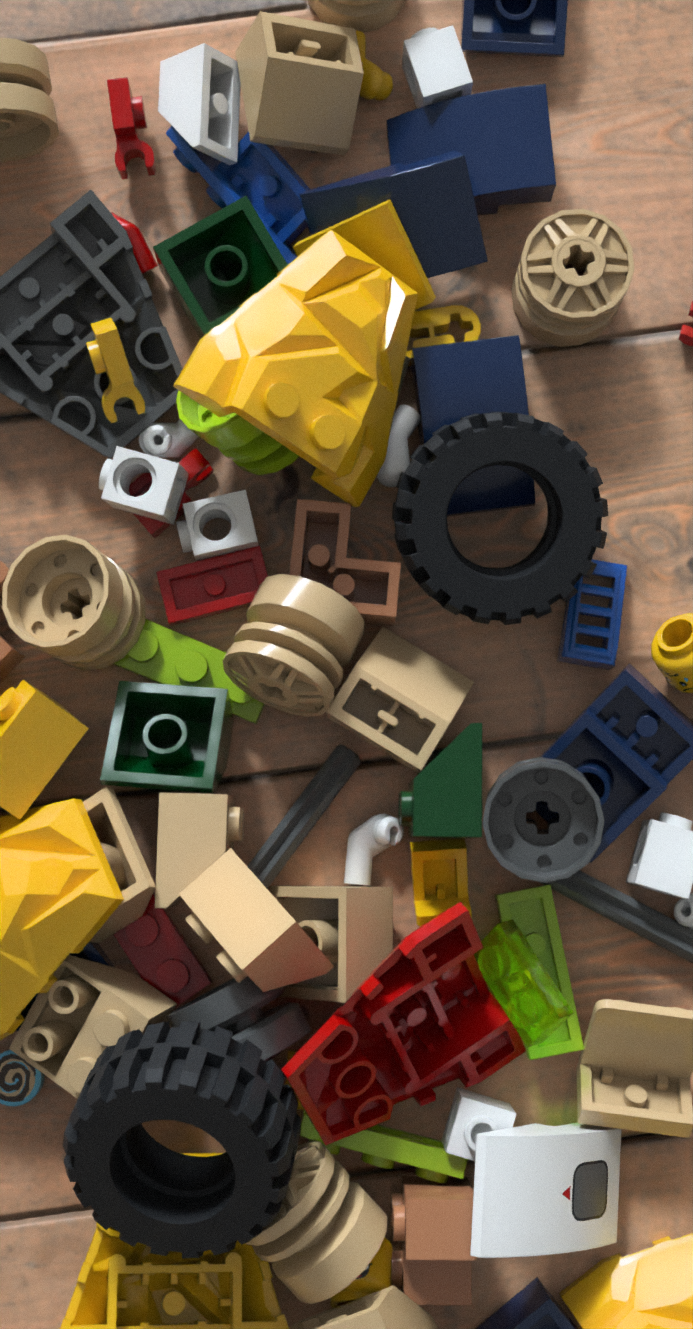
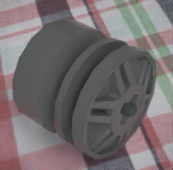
M536 757L518 761L498 776L488 792L482 824L487 846L502 867L522 879L547 883L569 878L590 862L601 844L605 820L598 795L580 771L562 760ZM539 801L547 802L549 811L558 812L557 818L548 820V828L537 829L535 820L526 819V813L534 812L536 810V802Z

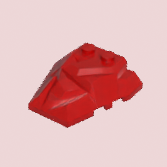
M461 902L445 910L403 938L394 950L356 988L345 1004L334 1012L281 1069L325 1145L390 1120L393 1105L414 1097L420 1107L436 1101V1093L433 1089L456 1079H459L466 1088L478 1084L526 1052L513 1018L489 992L474 956L477 951L483 948V945L468 909Z

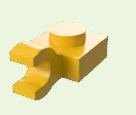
M112 318L91 323L95 340L87 342L86 346L96 375L106 372L109 378V386L104 391L101 401L107 419L111 423L117 422L114 404L122 397L133 400V405L138 415L144 413V399L134 385L123 345Z

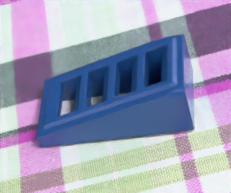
M592 559L591 561L597 564L592 575L613 578L611 588L584 584L583 576L574 585L578 593L566 602L557 661L610 670L615 667L627 565ZM581 594L609 599L608 608L580 603ZM581 614L606 619L605 628L578 623V616ZM576 634L602 638V648L575 643Z

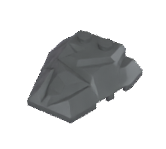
M89 190L50 223L52 234L0 276V393L106 458L112 459L116 446L125 448L140 433L177 404L178 389L173 387L183 368L167 329L163 326L154 305L153 295L147 280L143 278L136 261L127 231L94 192ZM112 318L117 327L134 385L140 391L145 402V412L138 415L133 405V400L127 397L119 398L114 404V411L117 416V422L114 423L107 419L101 403L103 393L109 386V378L106 372L96 375L86 346L87 342L95 340L90 324Z

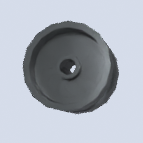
M248 976L240 983L233 978L166 1016L171 1028L179 1027L181 1021L201 1022V1029L215 1032L216 1026L232 1031V1039L242 1044L249 1040L263 1051L261 1059L264 1062L275 1058L282 1053V1050L311 1032V1027L299 1003L288 1002L266 1012L263 1011L262 1007L281 996L287 986L263 992Z

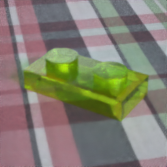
M514 920L498 923L481 941L483 948L477 951L474 956L484 980L525 1045L529 1048L544 1042L574 1012Z

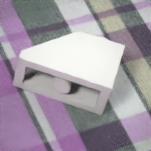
M205 43L160 61L158 112L191 147L228 165L237 163L241 85L237 61Z

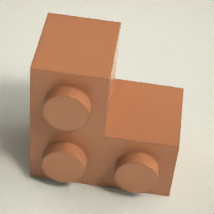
M297 499L289 575L301 576L316 581L341 594L357 608L364 620V624L394 626L397 613L401 563L347 558L352 504Z
M402 1176V1193H391L393 1241H401V1251L394 1250L392 1253V1286H401V1291L418 1305L472 1306V1261H477V1257L470 1256L474 1192L468 1177H463V1179L449 1177L447 1183H438L419 1176Z

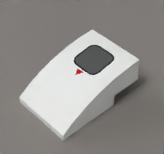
M578 1122L561 1126L534 1123L477 1134L470 1256L478 1258L542 1256L583 1251L617 1243L621 1129L579 1124Z

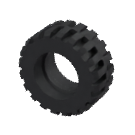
M491 412L472 414L461 417L459 421L450 425H444L433 432V437L423 446L419 445L410 456L412 460L406 471L401 472L396 485L398 493L392 508V519L395 523L396 533L394 537L405 566L425 593L440 603L444 609L455 615L460 613L468 616L473 622L489 624L490 620H498L504 625L519 624L524 616L533 615L538 619L551 613L550 605L559 599L568 602L578 593L574 585L583 575L587 578H590L597 564L591 560L596 548L604 549L607 532L601 530L602 517L609 516L607 499L600 497L598 486L603 484L597 468L590 467L585 459L587 452L577 441L568 439L563 434L564 431L549 422L535 419L534 416L519 413ZM496 465L515 467L531 476L542 489L548 509L546 528L536 548L520 562L504 568L483 567L466 559L455 547L450 537L447 523L450 500L461 482L482 468Z
M169 1021L148 1025L144 1035L138 1029L119 1037L116 1045L107 1047L97 1058L93 1069L88 1074L64 1131L63 1148L66 1155L63 1161L70 1182H76L73 1190L83 1207L91 1206L94 1209L92 1214L94 1220L105 1230L112 1227L120 1232L119 1239L133 1247H135L137 1242L151 1247L150 1253L167 1256L169 1251L182 1252V1258H199L203 1256L204 1251L211 1250L215 1256L234 1249L237 1240L243 1245L261 1234L262 1228L273 1222L281 1209L282 1200L286 1198L301 1133V1118L296 1112L298 1107L296 1096L288 1084L283 1085L285 1075L272 1059L264 1062L261 1059L263 1051L249 1040L242 1044L231 1038L232 1031L216 1026L215 1032L201 1029V1022L181 1021L179 1027L170 1028ZM153 1120H175L193 1125L214 1137L226 1152L209 1157H195L177 1153L157 1142L149 1135L141 1123Z

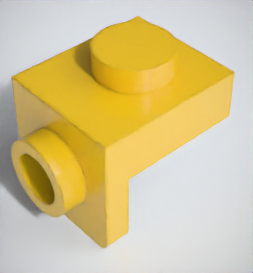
M465 838L410 842L413 903L417 925L422 926L459 902L468 909L472 918L468 894L467 847Z

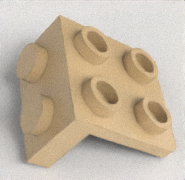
M602 999L597 1001L583 1043L584 1050H581L576 1067L578 1123L690 1138L693 1130V1104L690 1077L693 1072V1010L633 1003L625 1000Z

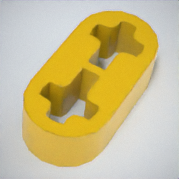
M463 305L414 311L410 337L427 336V338L413 341L412 348L455 343L452 335L435 336V334L447 332L452 321H458L461 329L470 330L465 333L463 342L479 340L481 333L479 318L470 308ZM412 350L406 352V356L410 358L408 367L411 366Z

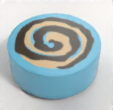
M10 1049L0 1054V1103L6 1106H20L29 1102L40 1092L44 1084L45 1075Z

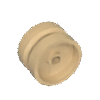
M0 38V162L21 160L39 154L53 145L59 135L54 102L49 97L52 85L46 54L33 44L11 38Z

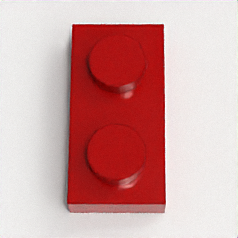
M260 546L156 572L170 626L248 607L260 584L268 577Z
M154 892L143 916L113 934L140 977L176 1002V1007L213 982L166 909L155 908Z

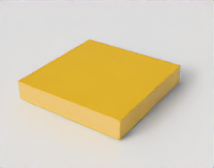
M391 199L298 241L293 246L298 257L322 235L332 229L416 291L418 296L415 310L432 303L436 298Z

